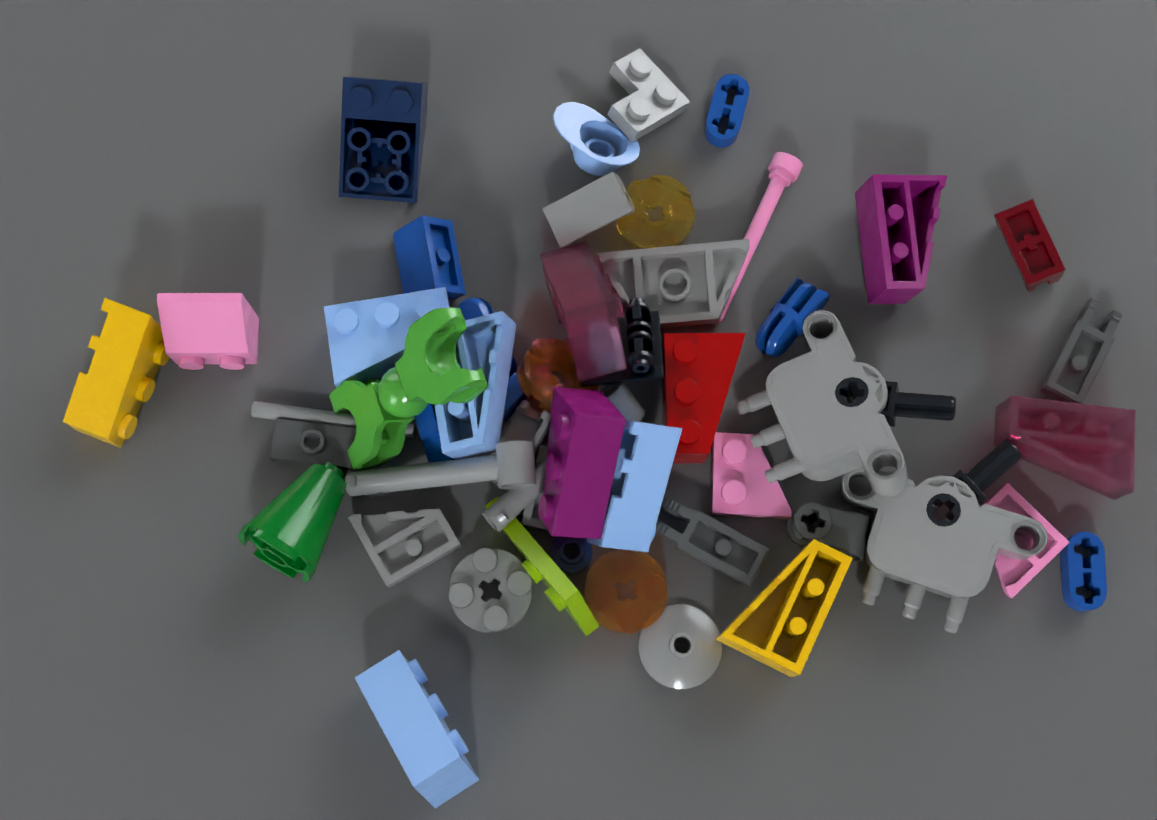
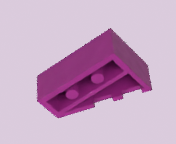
M872 174L855 192L868 304H905L925 289L934 242L931 241L935 223L939 220L941 209L938 206L941 191L946 185L947 175Z
M553 387L544 492L540 497L538 505L539 518L543 521L551 536L601 539L626 422L624 416L601 391Z

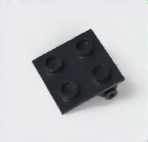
M631 299L625 308L624 315L579 320L582 387L664 378L659 311H650V307L645 303L644 299Z

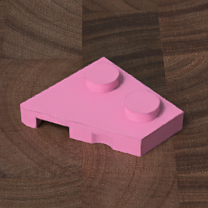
M716 432L712 443L711 516L791 518L792 510L778 481L772 483L767 481L764 473L766 470L771 469L762 448H754L750 438L755 434Z
M1005 483L985 504L1032 518L1044 526L1048 535L1044 550L1031 558L1018 560L997 553L994 565L1004 593L1009 598H1013L1070 542L1009 483ZM1016 529L1014 533L1015 543L1023 550H1030L1033 546L1032 535L1025 529Z

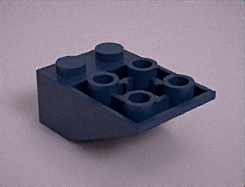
M343 77L339 197L417 203L426 128L428 83Z

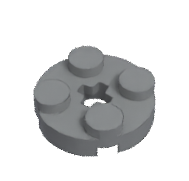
M481 548L463 558L454 569L449 582V600L457 617L467 627L481 633L500 632L517 625L528 612L532 601V581L521 566L522 562L505 550ZM493 580L500 582L498 590L502 593V596L498 600L490 598L488 602L483 601L481 597L484 592L480 588L483 582L490 584Z

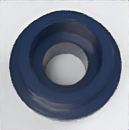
M558 536L552 544L551 558L561 571L565 573L581 572L589 565L592 559L591 543L587 542V538ZM576 545L580 550L579 556L575 559H568L563 552L565 547Z

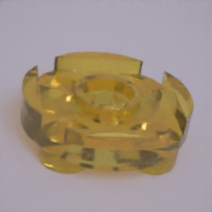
M652 175L651 178L641 181L637 179L627 185L625 189L635 211L617 220V230L624 239L636 249L683 244L690 235L695 221V207L693 208V203L690 200L691 195L687 188L676 179L666 175ZM657 206L663 209L662 216L665 219L663 221L657 220L656 222L650 221L649 215L645 211L647 209L654 210Z

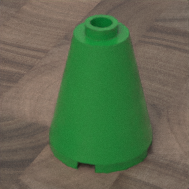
M324 462L322 465L312 464L242 527L237 535L241 544L245 547L250 540L257 547L253 555L259 560L293 579L298 572L302 573V581L308 582L316 571L346 491L347 484L343 480L344 473L328 462Z

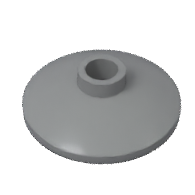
M675 604L661 608L651 615L640 633L638 649L643 667L655 681L666 687L688 689L698 686L712 676L720 663L722 643L715 640L720 635V632L714 621L705 612L696 607ZM682 637L689 642V650L686 653L682 654L675 650L674 642L677 638Z

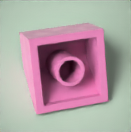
M157 293V306L165 352L176 364H179L180 368L199 370L204 368V364H219L224 369L239 370L243 369L245 364H257L259 317L242 293Z

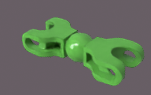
M436 308L415 321L409 327L403 356L395 363L396 367L389 369L381 380L368 379L364 383L357 380H345L330 393L329 397L334 412L348 410L355 419V440L347 450L352 469L378 467L397 456L401 452L405 441L407 425L415 419L414 416L424 411L428 403L434 405H444L449 401L469 403L487 388L488 384L482 367L475 371L460 368L457 363L455 352L457 340L467 329L460 308Z

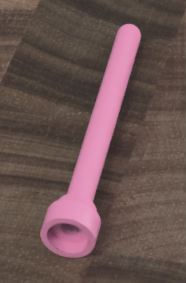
M776 152L768 167L770 172L769 179L771 181L744 236V239H749V252L719 323L723 321L784 188L790 186L791 182H795L802 170V162L791 154Z

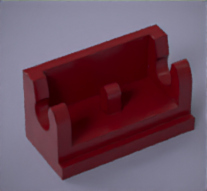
M1031 199L994 215L995 222L1004 237L1027 291H1033L1036 289V286L1044 282H1048L1049 285L1058 282L1066 269L1034 200Z

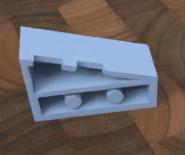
M446 287L324 306L334 385L336 388L345 380H357L364 383L368 379H378L389 369L396 367L395 363L403 356L405 350V339L409 327L433 309L450 308Z
M503 311L465 320L467 329L457 340L455 352L460 368L474 371L482 367L488 384L487 388L469 403L449 401L444 405H435L442 453L453 459L472 458L496 453V444L500 442L516 331V323Z
M636 421L625 422L601 539L587 538L588 543L605 548L649 552L650 544L655 537L656 523L682 428Z
M398 650L355 677L358 686L412 786L434 808L439 807L479 781L478 776L464 755L469 752L464 740L456 728L450 731L443 719L448 716L444 705L436 693L429 696L423 686V683L428 681V677L416 658L409 662L402 652Z

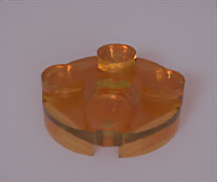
M553 338L536 339L517 367V377L522 391L527 397L532 393L541 402L538 407L550 414L554 386L597 391L598 385L581 386L580 344L578 343L570 344ZM555 371L561 374L564 378L563 383L559 382L558 377L552 375L551 372Z
M632 550L612 551L601 556L590 568L585 580L584 599L600 626L614 633L634 634L653 625L663 613L668 598L666 577L658 562L644 552ZM630 580L636 585L633 592L637 595V598L634 601L626 599L624 602H621L616 598L619 592L614 586L618 582L625 585Z

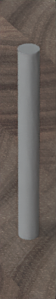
M254 401L252 404L251 416L272 420L278 418L356 428L355 419L351 413H335L328 410ZM411 421L407 425L405 437H414L416 422Z

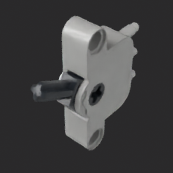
M825 310L815 311L808 315L803 323V332L809 352L775 367L767 376L765 390L748 396L745 400L736 404L739 413L742 415L772 405L779 423L751 436L752 445L754 448L763 445L768 446L786 438L794 458L776 464L773 468L765 471L764 474L769 483L777 480L782 481L799 473H802L811 480L826 481L862 467L870 486L876 493L887 497L895 496L901 493L907 486L908 475L904 456L890 426L895 427L896 417L951 421L956 414V399L953 396L899 392L898 382L885 381V378L876 368L867 363L857 362L856 355L835 314ZM823 333H831V334H830L828 337H826V338H822V339L816 338V337L819 336L820 334H823ZM885 466L897 468L893 474L888 476L877 474L878 470Z
M1007 440L1002 441L966 474L960 469L952 477L942 475L924 480L917 487L913 480L908 479L905 489L901 493L890 497L879 495L872 487L871 492L866 496L853 494L849 489V480L854 477H863L865 479L867 477L862 467L845 473L840 484V493L844 501L853 507L874 513L864 551L866 563L870 568L863 587L862 603L870 606L875 604L876 597L879 595L884 578L886 577L909 585L904 600L903 617L912 620L916 618L917 611L921 608L925 591L949 598L950 603L945 616L944 630L955 634L958 631L959 624L962 623L969 598L985 589L990 579L997 553L1013 559L1024 560L1044 550L1048 535L1040 522L988 504L979 507V504L987 498L983 492L1021 459L1022 455L1014 444ZM882 470L877 472V474L882 476L891 475V473ZM943 505L947 506L950 510L946 514L947 519L944 517L938 521L934 519L932 514L936 510L935 506L938 508ZM1016 529H1025L1032 535L1033 546L1030 550H1023L1017 546L1014 540Z

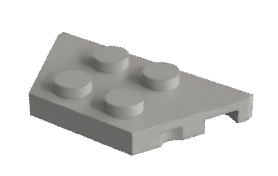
M749 239L596 253V259L624 307L626 308L629 301L633 298L644 299L645 303L649 305L650 311H659L661 328L715 324L720 321L749 252Z

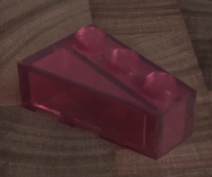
M586 242L541 253L540 258L547 290L558 322L563 324L568 336L565 341L568 351L573 353L579 382L627 369L618 318L624 317V310L618 292L614 293L609 274H604L599 254L592 256Z
M1010 396L995 408L994 447L1007 440L1018 448L1022 455L1021 459L1113 500L1134 492L1135 410Z

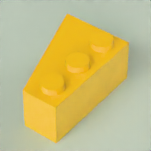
M104 297L100 310L108 314L100 337L97 335L91 336L88 348L95 350L88 373L79 372L63 422L76 431L121 448L125 439H129L136 429L138 421L136 416L142 403L147 402L153 394L155 388L154 378L160 366H164L170 357L165 352L161 326L151 315Z
M813 539L804 546L715 640L789 677L799 676L853 558Z

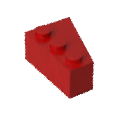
M664 333L662 339L664 378H661L663 426L682 428L673 464L705 463L711 450L746 333Z

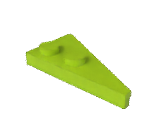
M497 496L486 504L485 508L488 509L499 497ZM515 517L502 530L526 559L521 563V566L536 584L541 580L548 587L544 593L559 612L565 609L587 637L599 627V624L582 595Z

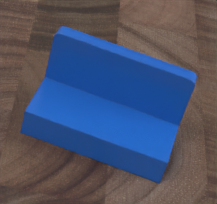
M422 215L394 232L393 239L403 294L446 287L448 299L456 300L466 294L453 222L451 220Z

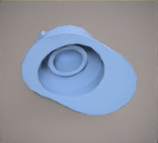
M576 102L563 103L556 108L553 115L554 125L560 135L571 144L575 163L586 173L601 177L612 171L617 174L621 166L631 164L638 158L640 152L638 141L632 142L616 124L594 109Z

